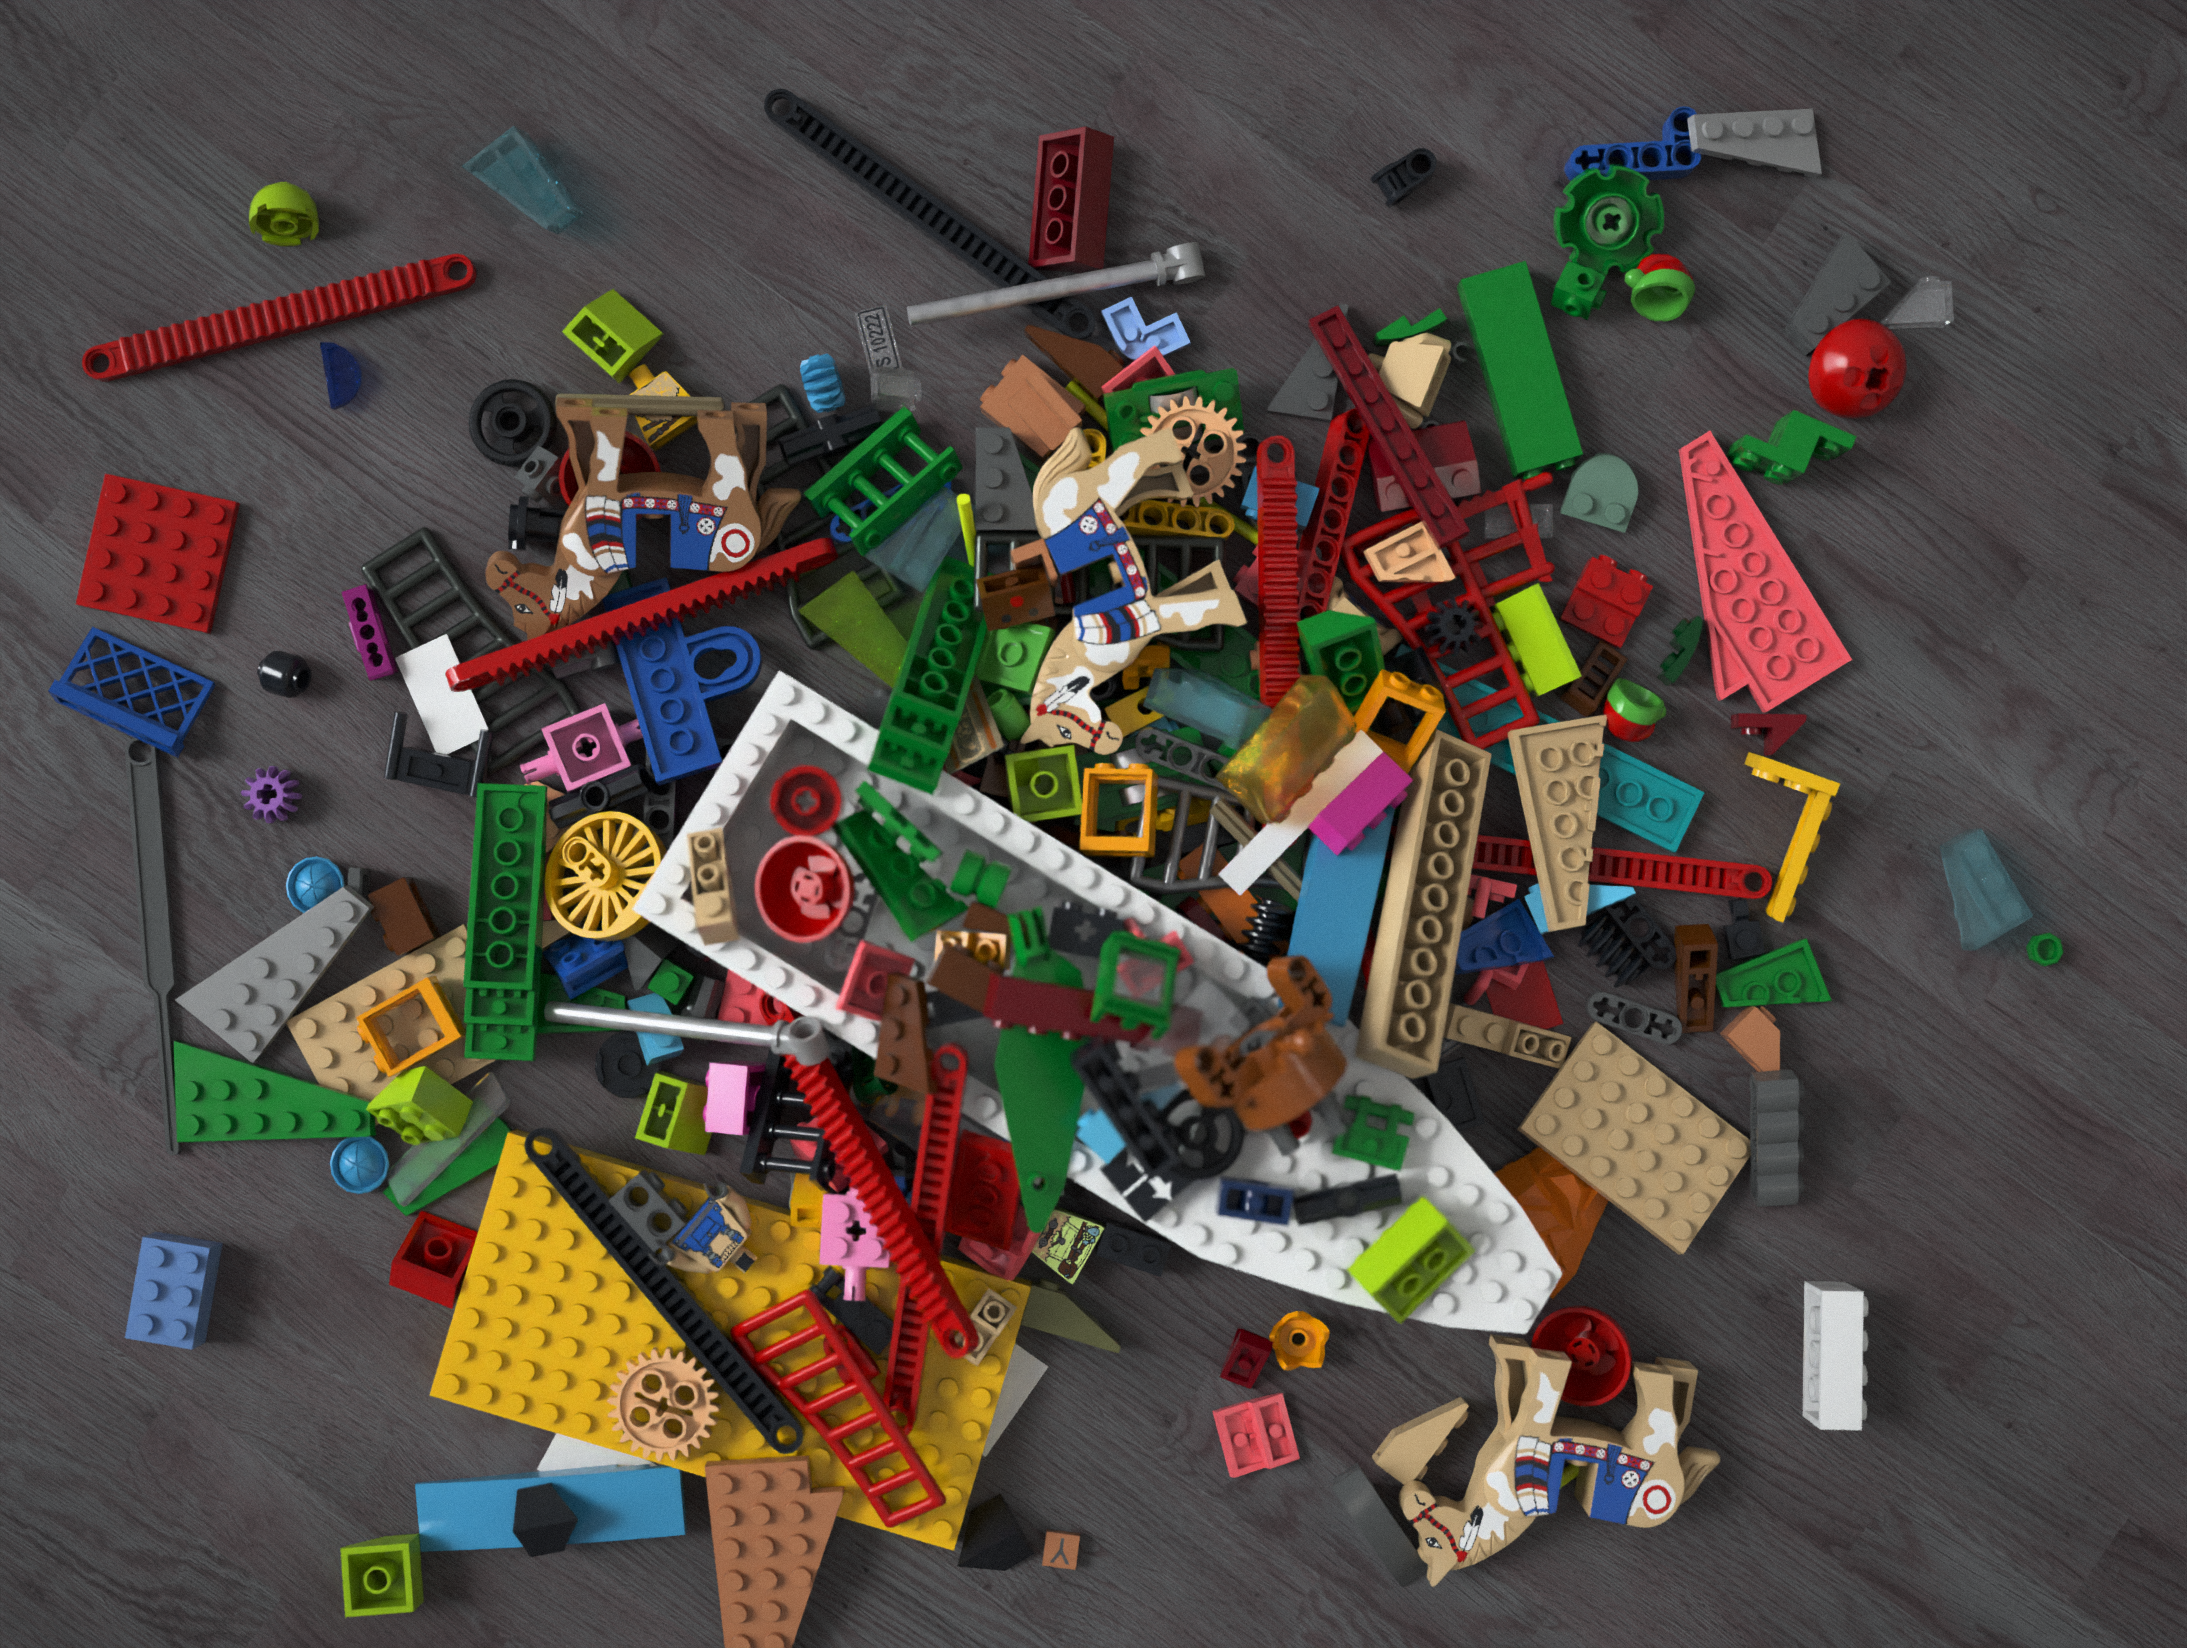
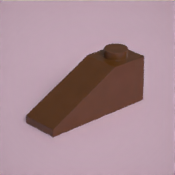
M1028 325L1024 329L1025 337L1098 404L1104 398V392L1101 387L1125 369L1123 367L1125 364L1124 360L1112 349L1107 352L1099 345L1032 325Z
M1709 924L1676 925L1674 935V947L1676 949L1674 972L1677 1018L1681 1022L1682 1033L1713 1031L1718 942Z

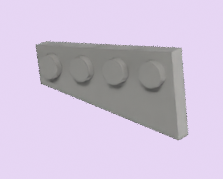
M1813 109L1694 114L1687 118L1691 151L1694 153L1727 160L1735 158L1747 161V164L1767 165L1777 167L1778 171L1805 173L1804 176L1811 178L1822 175Z

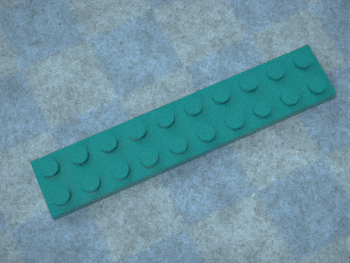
M1401 644L1394 658L1411 651L1412 648ZM1436 661L1445 677L1458 672ZM1475 679L1452 689L1461 707L1497 692V690ZM1512 699L1468 719V722L1477 738L1524 717L1517 700ZM1446 710L1435 729L1462 740L1448 710ZM1536 710L1540 717V722L1536 726L1560 722ZM1420 722L1416 723L1413 726L1418 727ZM1509 739L1483 749L1491 753L1490 764L1516 776ZM1602 742L1604 750L1603 757L1600 758L1599 778L1601 780L1597 816L1671 853H1676L1705 792Z

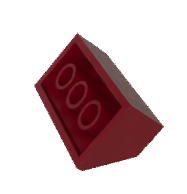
M1086 126L1039 136L1028 265L1035 270L1084 273L1103 269L1114 136Z

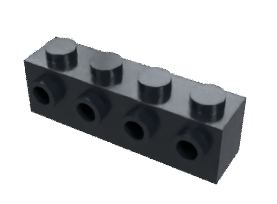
M1098 1034L1070 1052L1071 1065L1149 1180L1152 1181L1181 1162L1177 1148L1181 1143L1171 1127L1164 1129L1158 1118L1162 1115L1153 1100L1149 1098L1145 1101L1138 1091L1142 1085L1131 1069L1125 1072L1118 1061L1122 1056L1112 1040L1105 1042L1102 1036Z

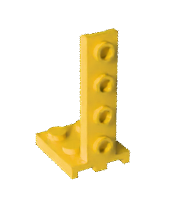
M1749 752L1744 765L1753 767L1752 775L1778 783L1781 777L1785 779L1784 786L1809 794L1766 906V914L1783 923L1785 917H1789L1795 908L1796 898L1793 897L1798 884L1802 885L1808 873V866L1805 865L1809 853H1814L1818 847L1820 834L1817 832L1821 822L1826 821L1830 815L1832 802H1829L1831 795L1836 796L1840 783Z

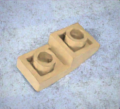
M988 1288L969 1315L977 1329L979 1344L973 1353L963 1358L975 1366L979 1365L996 1337L999 1336L1017 1309L1015 1305L990 1288ZM958 1331L955 1336L956 1343L964 1348V1336Z

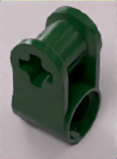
M853 1045L851 1050L853 1063L852 1088L856 1099L861 1104L868 1106L875 1103L879 1096L896 1093L899 1084L874 1076L876 1059Z

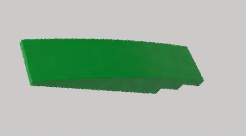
M939 553L867 767V770L930 795H933L937 788L944 761L949 753L956 727L961 719L987 630L984 613L976 612L973 607L974 567L942 553Z
M478 783L463 988H466L464 1023L467 1024L464 1058L512 1061H535L544 914L547 786Z

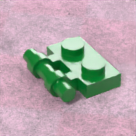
M1346 1094L1343 1108L1355 1111L1354 1121H1351L1352 1126L1347 1128L1345 1133L1335 1136L1331 1153L1401 1172L1410 1137L1398 1134L1396 1131L1399 1123L1412 1126L1415 1112L1404 1110L1402 1105L1391 1103L1388 1106L1373 1102L1371 1097L1360 1095L1358 1098ZM1371 1115L1386 1119L1384 1130L1365 1125L1367 1116Z

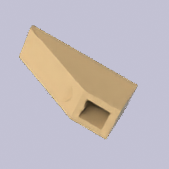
M718 828L689 833L687 838L696 928L705 946L740 940L737 909L723 829Z
M1459 1397L1392 1429L1372 1455L1375 1464L1403 1485L1409 1481H1420L1428 1469L1426 1463L1432 1455L1438 1456L1448 1443L1446 1437L1453 1427L1458 1429L1466 1420L1469 1414L1466 1411L1469 1407L1468 1403L1462 1397Z

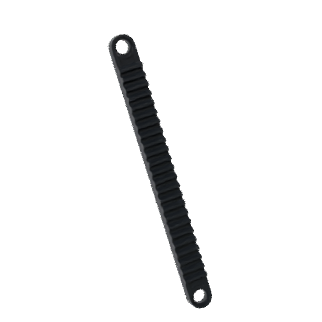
M776 89L766 96L764 109L768 119L774 125L791 136L797 143L802 144L808 151L813 152L819 159L824 160L830 167L835 168L841 175L846 176L852 183L857 184L862 190L868 192L873 198L878 199L884 206L889 207L892 212L900 215L903 220L911 223L914 228L922 231L925 236L933 239L936 244L944 247L947 252L952 253L958 260L963 261L980 276L985 277L991 284L1001 289L1049 280L792 92L786 89ZM779 99H785L791 104L790 111L784 116H778L772 111L773 104ZM1073 296L1022 305L1063 335L1085 341L1094 333L1095 317L1093 312ZM1075 315H1083L1087 318L1089 325L1085 331L1075 332L1069 326L1070 319Z
M541 1127L530 1132L526 1137L524 1146L525 1152L531 1161L772 1448L783 1454L796 1451L804 1440V1427L801 1421L785 1404L783 1398L775 1392L774 1387L754 1368L736 1343L733 1342L730 1335L722 1329L721 1324L713 1318L712 1313L706 1310L702 1301L698 1300L695 1293L687 1287L686 1282L680 1279L676 1270L668 1264L660 1266L652 1261L648 1253L658 1255L660 1251L653 1252L608 1200L613 1196L608 1193L607 1188L599 1182L596 1175L591 1173L589 1167L581 1161L580 1156L570 1148L559 1133L549 1127ZM539 1135L548 1136L552 1141V1150L548 1154H540L534 1148L535 1139ZM782 1426L792 1427L796 1431V1440L791 1444L782 1443L777 1436L778 1429Z

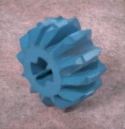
M828 353L823 355L817 354L809 357L807 360H803L800 372L811 408L817 413L824 411L827 413L844 406V387L835 360Z

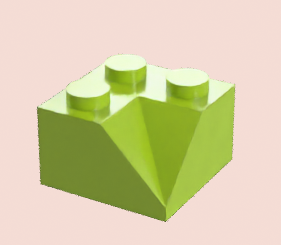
M1074 745L1054 746L1053 748L1034 749L1005 755L1006 785L1010 812L1026 822L1082 814V799Z
M419 1534L384 1536L340 1548L345 1617L414 1612L424 1602Z

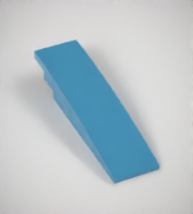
M1390 805L1384 810L1388 816L1374 830L1369 826L1363 830L1362 833L1366 837L1352 851L1346 847L1337 856L1313 832L1311 836L1287 956L1303 955L1311 961L1332 995V1005L1328 1012H1332L1334 1017L1328 1024L1341 1028L1345 1026L1380 882L1395 810ZM1279 998L1277 1007L1282 1009L1285 1005Z
M618 1464L418 1482L415 1484L420 1549L421 1552L523 1547L513 1533L517 1490L552 1482L553 1489L578 1518L567 1544L685 1535L687 1533L682 1470L666 1465L650 1466V1464L618 1467Z

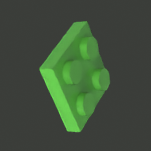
M1028 622L1013 625L1007 629H997L989 632L987 628L973 676L977 675L981 683L1032 695L1043 661L1050 650L1056 632L1049 627Z

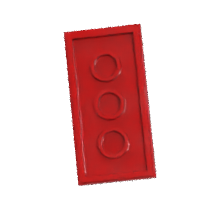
M963 1129L959 1138L945 1231L1009 1251L1013 1243L1022 1195L1011 1143Z

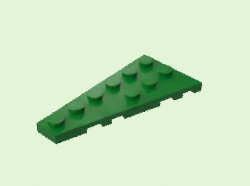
M181 1040L174 1041L177 1142L370 1137L376 1135L375 1116L366 1110L372 1100L344 1091L326 1088L312 1081L291 1077L286 1073L242 1059L221 1055L219 1052L202 1049Z

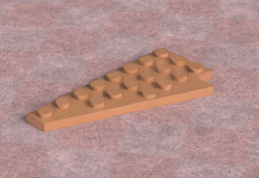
M809 1455L707 1461L705 1475L725 1648H792L845 1492L844 1486L812 1488Z

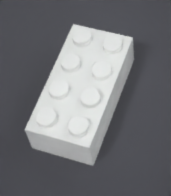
M1804 1281L1803 1417L1822 1430H1862V1420H1866L1867 1417L1866 1401L1862 1399V1386H1866L1868 1378L1867 1368L1863 1365V1351H1867L1868 1348L1867 1332L1863 1330V1317L1868 1315V1299L1864 1296V1291L1846 1282Z

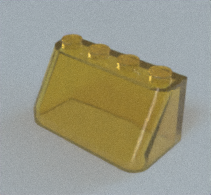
M1302 675L1215 778L1261 824H1280L1288 818L1291 813L1290 808L1298 798H1302L1310 792L1315 778L1331 767L1337 752L1353 741L1356 736L1357 723L1338 689L1326 676Z

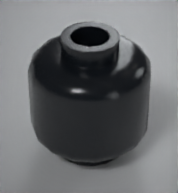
M273 651L260 662L257 670L260 684L265 691L286 698H295L306 691L312 677L311 670L304 658L283 651Z

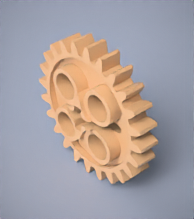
M1186 395L1184 396L1182 406H1178L1174 399L1170 400L1171 410L1169 411L1160 405L1158 412L1161 417L1158 419L1155 416L1149 415L1147 418L1153 426L1152 429L1142 427L1140 431L1145 436L1171 427L1183 458L1181 464H1183L1187 452L1182 447H1189L1201 423L1206 425L1197 446V452L1201 455L1200 457L1193 456L1185 473L1194 494L1190 498L1193 499L1195 507H1199L1200 497H1205L1206 501L1212 504V493L1216 492L1222 498L1225 496L1222 487L1224 484L1231 488L1235 487V483L1230 476L1242 475V471L1235 465L1236 463L1246 462V457L1239 455L1238 451L1247 448V443L1237 442L1236 439L1244 431L1243 429H1232V426L1237 421L1236 417L1229 420L1224 418L1227 407L1216 412L1214 410L1216 400H1212L1206 407L1203 406L1202 396L1197 398L1194 405L1190 403ZM1178 420L1188 421L1192 426V434L1186 438L1178 437L1173 429L1175 422ZM1210 434H1218L1222 437L1224 446L1219 451H1210L1205 446V438ZM1156 465V466H1153V467L1149 468L1148 470H1154V469H1157V468H1161V467H1163V466H1162V465ZM1198 465L1205 466L1210 473L1209 479L1202 483L1194 481L1190 473L1192 468ZM1168 499V503H1171L1174 499ZM1187 499L1180 501L1181 507L1185 506Z
M671 1346L665 1350L664 1356H661L659 1349L654 1347L651 1350L650 1359L642 1351L638 1354L639 1364L630 1359L626 1363L629 1372L620 1370L616 1374L622 1383L614 1382L610 1386L613 1391L618 1393V1395L610 1396L607 1399L608 1403L616 1405V1408L608 1413V1417L619 1419L612 1429L613 1431L624 1430L625 1434L621 1437L620 1442L623 1443L631 1439L633 1441L631 1452L637 1450L639 1446L643 1447V1458L645 1459L652 1451H655L657 1461L662 1460L665 1452H668L669 1457L673 1461L677 1458L678 1449L685 1456H688L691 1453L690 1443L699 1449L703 1444L699 1435L709 1438L712 1431L706 1425H716L719 1420L711 1414V1412H717L721 1409L720 1404L712 1402V1399H715L721 1393L720 1390H710V1386L715 1382L714 1377L705 1378L704 1373L707 1369L704 1366L699 1369L695 1366L698 1360L696 1356L690 1361L685 1360V1349H682L676 1357L673 1356ZM647 1374H656L660 1377L662 1381L661 1389H652L647 1385ZM687 1385L691 1387L695 1394L694 1399L691 1401L682 1399L678 1392L679 1386ZM636 1392H641L648 1398L641 1399L636 1396ZM662 1397L668 1398L667 1404L669 1407L666 1411L661 1409L662 1403L659 1401ZM639 1406L646 1408L650 1412V1421L641 1422L638 1420L634 1413L635 1408ZM680 1409H689V1410H692V1411H693V1415H692V1416L687 1415L686 1412H684V1411H682V1410H680ZM670 1418L680 1420L683 1425V1432H671L667 1427V1420Z

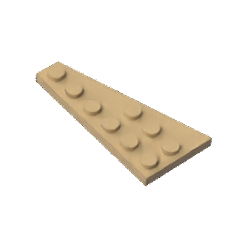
M1606 715L1507 732L1549 932L1586 925L1590 886L1588 875L1589 865L1593 857L1591 846L1593 832L1596 828L1601 780L1599 778L1600 758L1603 757L1604 750L1602 739L1603 729L1607 721Z

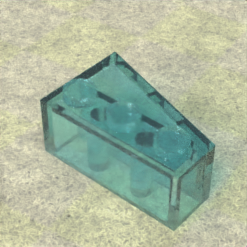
M512 126L461 166L544 229L555 234H560L584 215L529 134L515 126Z
M943 486L883 538L877 547L866 553L864 557L922 593L962 531L956 500L959 495ZM971 503L972 511L974 512L976 506Z
M1155 668L1143 704L1146 708L1225 741L1224 744L1235 750H1244L1245 747H1260L1272 708L1200 669Z
M1982 828L1968 829L1940 846L1948 887L1951 888L1955 908L1953 910L1955 919H1958L1962 939H1960L1962 950L1976 951L2033 917Z

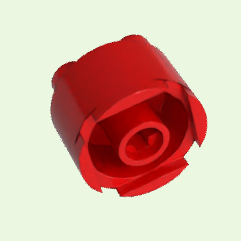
M802 765L788 770L775 782L770 794V808L778 824L790 834L818 837L830 832L836 822L841 820L845 809V796L839 781L829 772L815 766ZM808 792H812L811 797L816 799V805L810 806L808 812H805V806L799 804V800L801 797H807Z

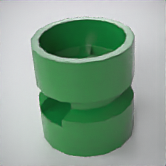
M966 849L949 890L967 898L975 894L977 902L996 909L1013 868L996 860L988 864L984 855Z

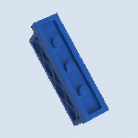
M92 627L60 681L54 680L48 692L57 703L178 758L185 747L182 742L216 685L211 680ZM99 639L109 644L112 654L92 659L90 650L95 641ZM115 647L121 649L122 651L116 652ZM131 655L140 658L142 668L123 673L119 659ZM114 661L119 675L99 681L95 666ZM145 661L152 663V665L147 666ZM88 668L91 669L95 681L83 686H78L71 682L78 671ZM160 669L170 672L172 682L153 687L149 673ZM145 674L149 689L130 694L125 680ZM176 675H178V676H180V677H183V678L177 680ZM121 682L125 693L124 697L114 700L104 697L102 687ZM196 683L203 687L198 697L184 701L180 690L181 686ZM175 688L180 703L160 709L156 694ZM97 689L98 694L91 691ZM152 696L156 710L145 714L135 712L132 701ZM128 703L129 708L122 706V704ZM182 710L185 719L178 731L166 726L163 715ZM158 717L160 723L153 720V718Z

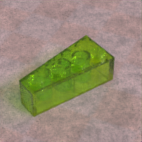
M852 570L798 611L893 688L908 643L855 571Z

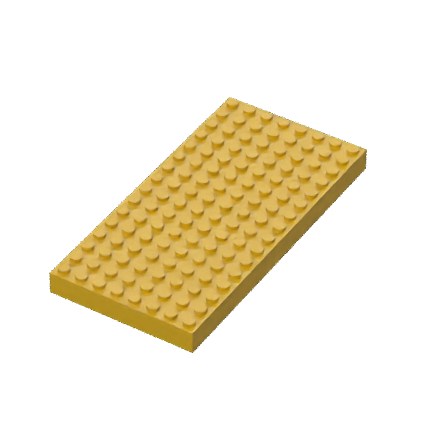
M519 1129L510 1131L505 1140L429 1396L645 1459L643 1458V1447L639 1446L637 1450L631 1452L633 1444L631 1439L623 1443L620 1442L621 1437L625 1434L624 1430L613 1431L612 1429L619 1419L608 1417V1413L615 1409L616 1405L608 1403L607 1399L610 1396L618 1395V1393L613 1391L610 1386L614 1382L622 1383L616 1374L620 1370L629 1372L626 1363L630 1359L639 1364L638 1354L642 1351L646 1353L649 1359L651 1358V1350L654 1347L659 1349L661 1356H664V1352L669 1346L672 1347L673 1356L676 1357L682 1349H685V1360L690 1361L695 1355L528 1157L524 1144L529 1132ZM538 1136L535 1139L534 1148L540 1154H548L552 1150V1141L549 1138ZM569 1145L612 1196L638 1173L646 1170L648 1174L654 1172L660 1177L666 1186L663 1190L671 1199L676 1197L684 1204L688 1210L686 1216L689 1219L693 1217L709 1198L704 1184ZM635 1187L633 1190V1198L637 1203L646 1204L648 1202L649 1195L646 1189ZM742 1196L746 1201L752 1220L750 1226L752 1233L742 1245L757 1257L745 1273L730 1261L718 1273L713 1271L705 1274L684 1271L671 1265L670 1267L676 1270L680 1279L686 1282L687 1287L695 1293L696 1298L702 1301L706 1310L712 1313L713 1318L730 1335V1329L734 1325L808 1289L813 1283L817 1284L823 1278L822 1272L829 1265L819 1264L821 1228L791 1226V1210ZM663 1212L657 1213L655 1218L657 1226L663 1230L670 1229L672 1225L670 1216ZM682 1228L666 1242L669 1248H674L670 1245V1243L682 1230ZM851 1228V1233L856 1234V1239H859L860 1235L866 1234L864 1231ZM941 1254V1265L969 1315L988 1288L1015 1305L1017 1309L999 1336L996 1337L978 1366L973 1365L963 1357L957 1359L947 1355L932 1328L930 1329L917 1420L907 1437L946 1496V1503L939 1508L893 1528L886 1527L863 1491L827 1442L777 1389H775V1392L783 1398L785 1404L801 1421L805 1430L804 1440L796 1451L783 1454L773 1449L715 1380L710 1386V1390H720L721 1393L718 1397L712 1399V1402L720 1404L721 1409L717 1412H711L719 1420L716 1425H706L712 1431L710 1437L706 1438L699 1435L703 1443L702 1446L698 1449L690 1443L691 1453L688 1456H685L678 1449V1455L675 1460L672 1461L668 1452H665L662 1460L657 1461L656 1452L652 1451L645 1460L706 1477L705 1465L707 1461L809 1455L812 1488L844 1486L845 1492L836 1516L954 1551L1029 1297L1032 1281L1015 1277L1013 1281L1009 1280L1007 1283L1006 1279L989 1273L979 1265ZM894 1263L889 1268L870 1267V1269L866 1270L865 1295L894 1320L901 1276L896 1273L898 1265ZM831 1265L845 1277L846 1269L842 1268V1265ZM834 1285L827 1294L835 1300L842 1290ZM803 1306L747 1334L756 1350L760 1351L816 1322L806 1306ZM825 1309L834 1325L842 1324L827 1309ZM825 1335L767 1363L783 1377L827 1356L823 1350ZM857 1337L881 1370V1374L871 1380V1382L883 1399L891 1341L877 1355ZM698 1359L695 1366L699 1369L704 1365ZM832 1368L794 1388L810 1402L845 1384L839 1377L836 1368ZM708 1370L704 1373L705 1378L713 1377ZM647 1374V1385L652 1389H661L662 1381L660 1377L656 1374ZM687 1385L679 1386L678 1392L682 1399L686 1401L694 1399L695 1394L691 1387ZM636 1392L637 1397L641 1399L648 1398L641 1392ZM860 1393L820 1412V1414L832 1428H835L873 1409L863 1394ZM662 1397L659 1401L662 1403L661 1409L665 1411L669 1407L667 1404L668 1398ZM640 1406L635 1408L634 1413L638 1420L641 1422L650 1421V1412L646 1408ZM680 1409V1410L686 1412L687 1415H690V1416L693 1415V1411H692V1410H689V1409ZM900 1411L891 1412L900 1426L908 1423L904 1413ZM676 1418L667 1420V1427L671 1432H683V1425L680 1420ZM880 1422L842 1440L855 1456L891 1439V1437L883 1431ZM782 1426L778 1429L777 1436L782 1443L791 1444L796 1440V1431L792 1427ZM897 1451L863 1468L873 1483H877L910 1467L900 1451ZM919 1480L882 1495L893 1512L929 1497Z

